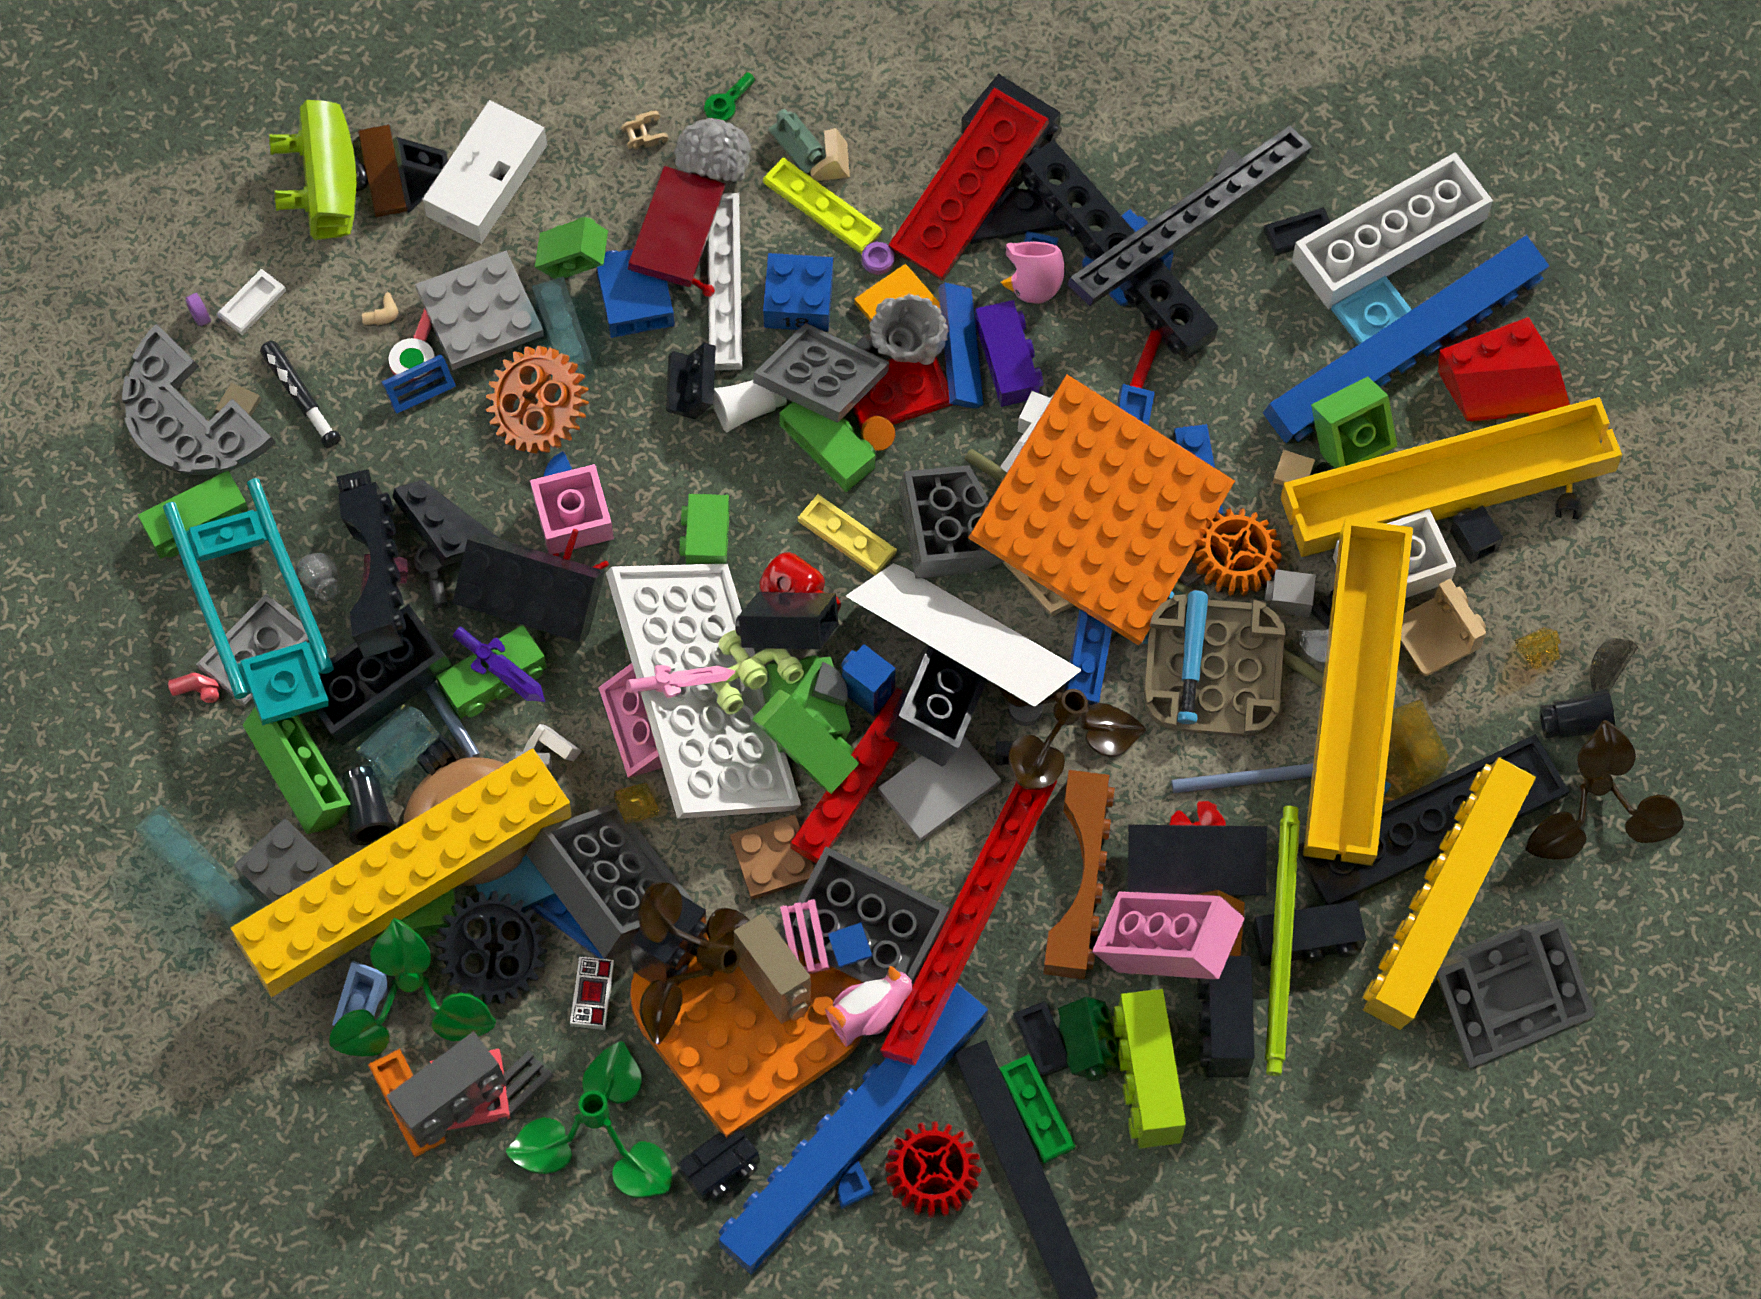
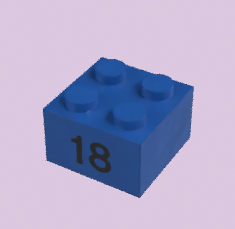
M768 253L763 307L764 328L799 330L807 323L824 332H829L833 286V257Z

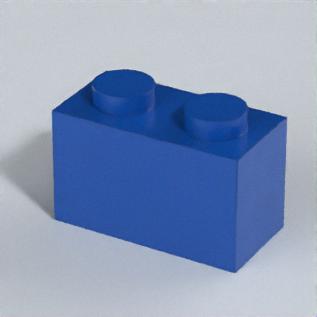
M863 644L857 652L852 650L841 664V667H843L842 677L847 686V697L874 717L895 691L896 668Z

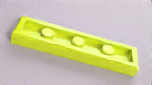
M784 157L763 178V183L861 255L864 248L873 243L882 234L881 227Z

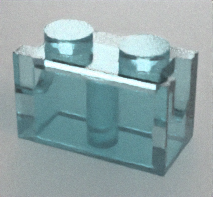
M404 704L356 749V752L373 764L372 769L376 775L392 782L440 734L421 710Z

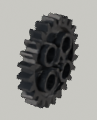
M497 891L490 892L488 900H486L483 892L476 893V903L469 896L464 897V909L458 904L452 905L451 909L455 916L443 915L442 920L448 926L447 928H437L435 931L443 936V941L433 943L434 947L442 949V954L434 957V961H444L445 964L438 972L439 975L449 973L451 977L446 983L447 987L459 984L457 993L470 991V995L477 998L482 995V1001L485 1005L491 1003L493 995L498 1004L505 1003V993L512 1000L517 999L518 993L516 988L524 992L530 990L526 979L538 980L539 977L533 969L545 966L537 957L547 953V949L538 947V942L543 941L547 937L542 934L536 935L535 931L542 925V922L531 923L529 919L532 917L534 910L523 913L521 911L524 903L523 900H519L511 905V894L509 893L505 894L501 901H499ZM490 917H493L495 919V925L492 929V936L491 927L489 923ZM470 920L477 921L481 926L482 931L478 939L472 938L467 932V925ZM505 922L510 923L515 928L516 934L512 941H508L502 936L501 929ZM490 941L492 946H497V951L491 954L488 950H484V944ZM468 955L475 956L479 961V970L475 974L467 971L465 967V959ZM503 957L510 959L513 963L514 969L510 976L504 975L499 969V963ZM490 962L491 978L487 979L486 971Z

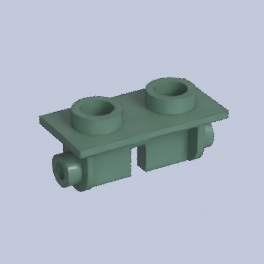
M783 109L776 114L777 123L769 127L768 130L799 169L808 174L818 162L826 158V151L794 112H787L786 109Z

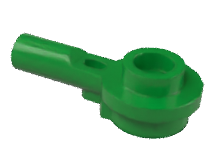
M746 72L726 94L717 93L708 97L704 104V112L707 118L724 120L725 122L732 119L736 110L735 102L755 82L754 76Z

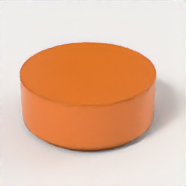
M874 416L864 422L861 428V438L868 441L874 450H884L893 443L895 428L886 418Z

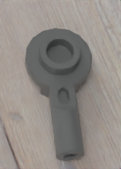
M426 544L416 552L414 565L421 575L428 577L434 606L442 608L448 605L441 573L445 570L446 566H442Z

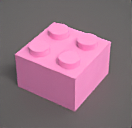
M595 464L530 480L533 499L549 554L565 552L573 529H578L579 531L574 549L614 539L610 515Z

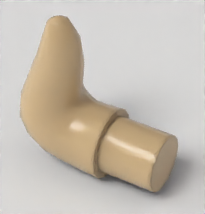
M386 292L383 297V309L362 313L364 326L383 325L397 318L398 308L390 292Z

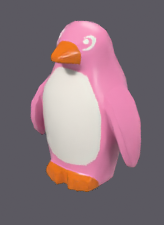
M890 966L885 978L853 985L841 992L834 1000L833 1006H827L825 1012L842 1043L847 1047L855 1038L861 1035L883 1032L887 1028L888 1023L896 1016L905 999L910 995L912 991L911 979L905 973L899 972Z

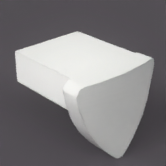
M539 724L523 752H527L534 748L539 753L544 745H546L564 759L573 762L582 751L553 729Z

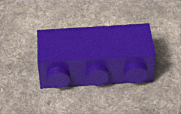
M1014 300L976 308L975 325L1000 407L1027 401L1032 391L1039 393V388L1044 386L1040 367L1034 368L1032 358H1035L1033 343L1031 339H1025L1023 330H1026V322L1022 310H1016Z

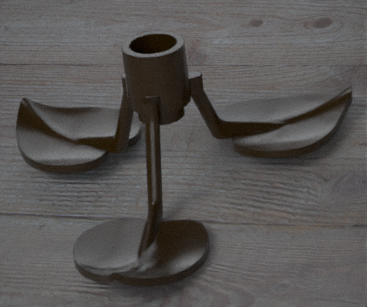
M998 686L1002 696L1010 704L1016 707H1025L1029 704ZM1068 689L1063 694L1057 692L1056 695L1049 696L1038 704L1056 702L1053 713L1058 722L1045 742L1035 735H1024L1017 738L1009 749V765L1017 783L1023 788L1030 790L1043 789L1053 784L1064 770L1065 757L1063 753L1054 747H1050V744L1064 724H1074L1080 718L1081 728L1088 730L1086 733L1088 745L1098 754L1107 757H1115L1127 751L1145 733L1146 728L1133 716L1113 705L1098 703L1087 708L1088 700L1085 694L1078 689Z
M1603 720L1597 731L1582 746L1577 757V764L1584 783L1580 785L1581 800L1578 819L1575 821L1574 816L1569 812H1559L1549 816L1532 832L1525 845V850L1534 856L1545 859H1568L1578 854L1583 849L1587 840L1585 831L1580 827L1585 822L1589 792L1597 796H1603L1609 791L1613 792L1626 811L1633 815L1626 821L1625 831L1629 837L1639 843H1654L1668 839L1683 828L1684 821L1678 803L1666 795L1658 794L1643 799L1639 803L1637 810L1628 803L1616 787L1611 775L1620 776L1629 772L1636 761V752L1631 741L1620 729Z
M667 882L652 883L646 890L639 907L640 929L644 936L653 942H662L669 931L677 937L700 946L696 957L703 970L670 977L666 983L661 980H655L644 991L640 1001V1018L652 1042L658 1045L669 1033L682 1006V990L674 984L702 976L712 977L714 971L727 974L733 973L738 967L740 960L739 950L734 946V930L750 921L741 912L722 907L715 910L707 921V941L680 931L673 924L678 921L681 915L682 897L679 890L673 884Z

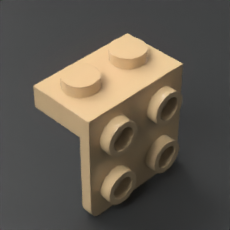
M1450 578L1439 584L1434 598L1404 613L1400 643L1419 673L1423 676H1429L1480 649L1486 636V626L1483 619L1478 614L1474 615L1468 606V598L1463 589L1456 587Z

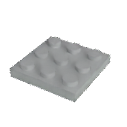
M507 251L415 284L416 291L452 370L544 336L543 328Z

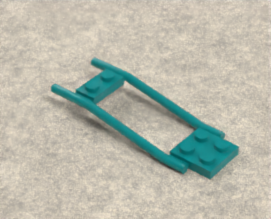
M258 478L249 480L247 485L257 511L250 510L190 527L188 531H185L176 503L168 502L164 504L163 509L235 699H242L251 694L261 724L266 725L328 706V698L319 673H330L334 670V667L279 534L261 482ZM268 541L309 643L307 641L241 660V663L237 664L197 561H207L259 546Z

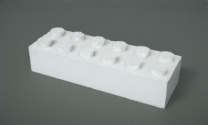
M1455 152L1297 241L1292 262L1329 310L1332 308V305L1385 275L1387 277L1487 220L1493 200Z

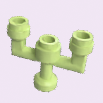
M732 630L721 637L718 646L724 655H733L738 664L728 669L735 670L736 672L727 681L710 684L718 695L717 703L721 709L727 714H735L742 709L744 702L738 689L731 687L729 682L740 678L746 687L751 689L761 688L768 680V672L764 664L775 660L778 664L777 672L781 678L789 684L799 681L803 677L804 671L799 660L796 657H791L786 649L766 648L750 657L746 650L741 648V637L736 634V630Z

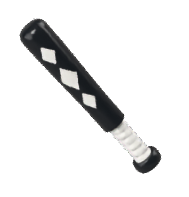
M275 341L265 342L260 348L262 357L304 416L308 417L314 427H316V430L322 437V445L325 448H330L339 443L341 440L339 432L332 430L323 415H321L318 404L278 343Z

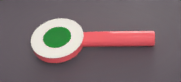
M425 308L414 337L398 342L390 351L389 366L394 375L435 357L433 349L426 343L432 324ZM430 370V371H428V372H426V373H424V374H422V375H420V376H417V377H415V378H413V379H411V380H409V381H407V382H412V381H414V380H416V379H418V378H421V377H423V376H425V375L431 373L432 370Z

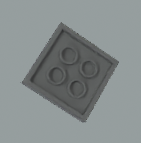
M805 323L754 372L753 383L838 423L888 373L889 362Z

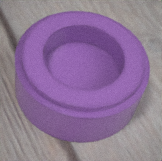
M883 242L870 243L862 252L863 267L872 274L878 275L888 272L894 264L893 250Z
M194 293L186 297V305L197 325L201 327L211 322L210 316L199 295Z

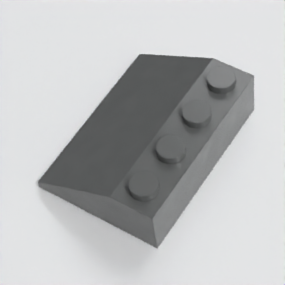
M618 802L542 828L526 853L604 959L631 949L630 942L640 930L638 917L640 903L646 890L652 883L667 882L673 884L681 895L693 902Z
M825 847L796 902L806 903L813 899L816 901L829 966L863 983L885 978L889 967L892 966L897 971L905 973L913 984L950 913L949 907L828 847ZM810 910L803 911L812 957L820 960ZM796 913L790 914L796 947L804 952ZM862 923L873 957L839 968L828 934ZM783 927L779 935L788 944L785 928Z

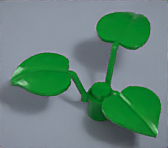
M393 918L371 949V962L374 967L383 974L395 976L380 1016L375 1019L371 1012L364 1009L348 1012L332 1028L329 1036V1045L340 1053L359 1057L375 1056L384 1051L389 1043L390 1034L387 1028L381 1024L385 1021L399 988L405 992H413L420 986L423 987L431 1009L438 1013L432 1019V1029L437 1035L449 1041H461L472 1032H475L478 1037L482 1036L494 1028L496 1019L480 999L467 993H457L446 997L440 1007L436 1003L430 989L429 978L423 976L431 961V953L427 944L412 928L399 919Z
M623 1041L613 1044L600 1053L586 1069L582 1079L584 1094L578 1102L580 1114L574 1116L575 1121L567 1136L564 1126L559 1121L549 1117L539 1118L528 1123L506 1149L507 1156L522 1169L538 1174H550L561 1170L571 1161L572 1152L567 1143L574 1139L581 1123L592 1129L605 1127L619 1153L624 1157L616 1162L612 1173L614 1184L620 1192L633 1198H646L665 1194L670 1190L672 1184L671 1166L662 1149L651 1142L640 1141L628 1153L609 1120L608 1100L616 1104L625 1103L637 1095L642 1084L639 1066Z

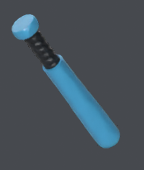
M1199 590L1191 591L1187 599L1182 670L1184 689L1182 711L1177 716V722L1182 724H1196L1197 714L1194 713L1196 685L1200 678L1208 595Z

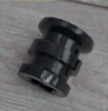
M439 733L435 735V743L431 744L429 742L424 747L425 751L423 753L417 752L414 755L416 762L431 776L440 767L448 765L447 762L451 759H460L452 745Z

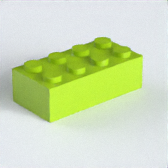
M1163 989L1123 993L1120 996L1119 1005L1114 1006L1112 1029L1114 1038H1121L1119 1040L1120 1050L1117 1056L1120 1065L1119 1070L1126 1071L1125 1084H1123L1125 1105H1132L1130 1109L1131 1118H1128L1130 1138H1137L1139 1149L1181 1143L1186 1122Z

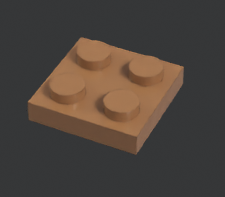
M795 814L730 834V839L751 900L807 883L813 872L812 861L790 849L791 841L800 830Z

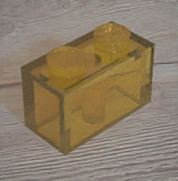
M1419 699L1393 709L1390 736L1413 783L1444 772L1450 757L1422 700Z

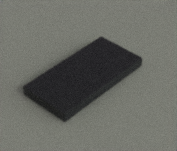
M1128 824L1127 892L1194 895L1220 890L1228 895L1266 896L1267 826Z

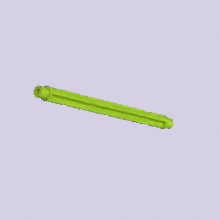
M1295 806L1283 807V819L1280 820L1279 862L1277 866L1273 927L1274 939L1271 958L1268 1027L1264 1060L1267 1062L1266 1074L1269 1076L1282 1075V1064L1286 1058L1285 1048L1300 821L1298 820L1299 808Z

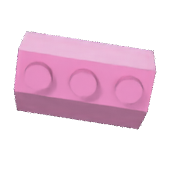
M632 663L598 687L628 778L662 768L641 692L628 693L627 680L636 679Z

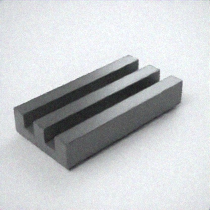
M529 1050L504 1073L506 1083H508L528 1063L532 1065L506 1090L507 1099L509 1100L537 1072L541 1076L508 1106L510 1117L554 1077L553 1073L546 1069L539 1060H536ZM498 1097L487 1109L489 1111L496 1110L501 1105L500 1098ZM508 1117L498 1118V1122L502 1126L509 1120Z

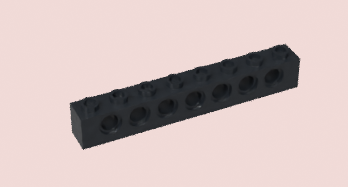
M1052 140L1024 160L1021 175L1026 187L1031 191H1036L1042 198V203L1047 211L1058 216L1062 221L1065 231L1071 237L1075 236L1079 240L1085 254L1091 260H1096L1135 233L1133 228L1055 140ZM1049 180H1058L1062 184L1055 185L1050 183ZM1079 203L1082 207L1074 208L1069 204ZM1090 226H1099L1103 230L1094 231ZM1160 259L1139 272L1144 277H1132L1119 286L1127 302L1142 312L1147 325L1154 331L1158 330L1164 337L1168 349L1173 354H1178L1184 361L1215 341L1219 326ZM1151 296H1160L1164 301H1155ZM1180 319L1185 324L1176 325L1171 320Z

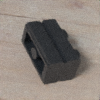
M738 1129L727 1138L720 1131L679 1161L677 1169L702 1203L709 1199L712 1202H716L729 1192L730 1188L728 1185L738 1177L741 1181H744L758 1170L756 1164L760 1162V1154L741 1129Z

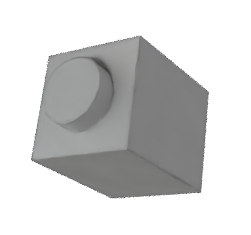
M1275 570L1273 581H1267L1264 600L1270 601V609L1275 613L1309 617L1313 606L1316 575Z

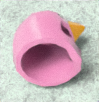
M1044 242L1006 244V256L1015 264L1016 272L1000 283L1006 289L1014 292L1019 299L1028 303H1044L1055 296L1064 278V261L1061 250L1055 245Z

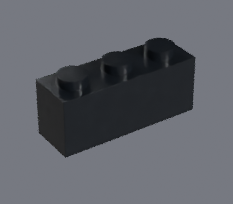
M1358 900L1294 910L1291 961L1304 959L1305 963H1316L1324 960L1325 955L1337 953L1340 958H1347L1357 955L1359 950L1363 949L1367 939ZM1274 914L1257 916L1252 928L1261 966L1270 965L1271 967Z

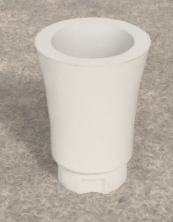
M753 380L732 386L714 388L713 407L725 432H729L756 417L775 411L776 407L786 405L787 403L786 398L753 383Z

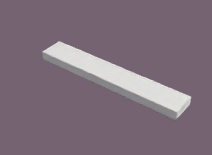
M724 193L707 239L708 284L715 288L714 295L708 297L709 344L716 346L715 370H742L739 193Z

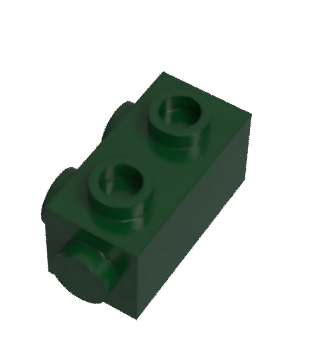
M1085 996L1058 1008L1060 1017L1059 1028L1064 1036L1067 1050L1066 1060L1072 1075L1085 1077L1088 1081H1099L1105 1079L1108 1076V1072L1120 1068L1117 1056L1119 1052L1118 1045L1113 1037L1110 1024L1111 1013L1106 1006V1001Z

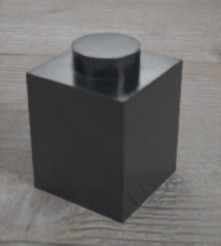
M1483 505L1474 510L1466 508L1454 517L1450 533L1470 564L1499 550L1503 536Z

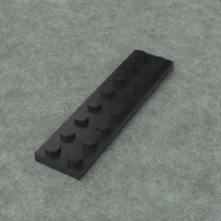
M1536 734L1382 805L1378 851L1372 865L1341 861V854H1337L1334 860L1303 856L1304 842L1299 844L1297 856L1324 905L1341 903L1437 858L1440 853L1443 854L1444 851L1439 849V846L1448 830L1451 831L1455 823H1459L1454 817L1462 802H1466L1471 793L1474 794L1469 788L1478 772L1482 771L1485 764L1491 766L1498 758L1536 777L1515 820L1568 796L1569 790Z

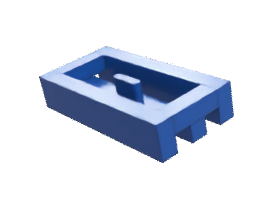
M441 354L382 381V385L396 414L456 387L446 361ZM440 366V369L393 390L394 387ZM444 376V381L398 401L397 397Z

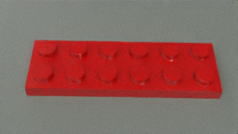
M993 88L888 246L895 253L944 281L1049 124L1048 119L1000 90Z

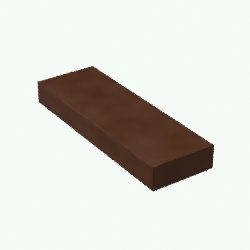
M390 124L358 130L375 217L407 212Z

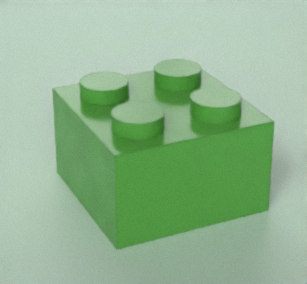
M1368 376L1311 404L1320 453L1335 469L1373 459L1397 447L1389 396Z

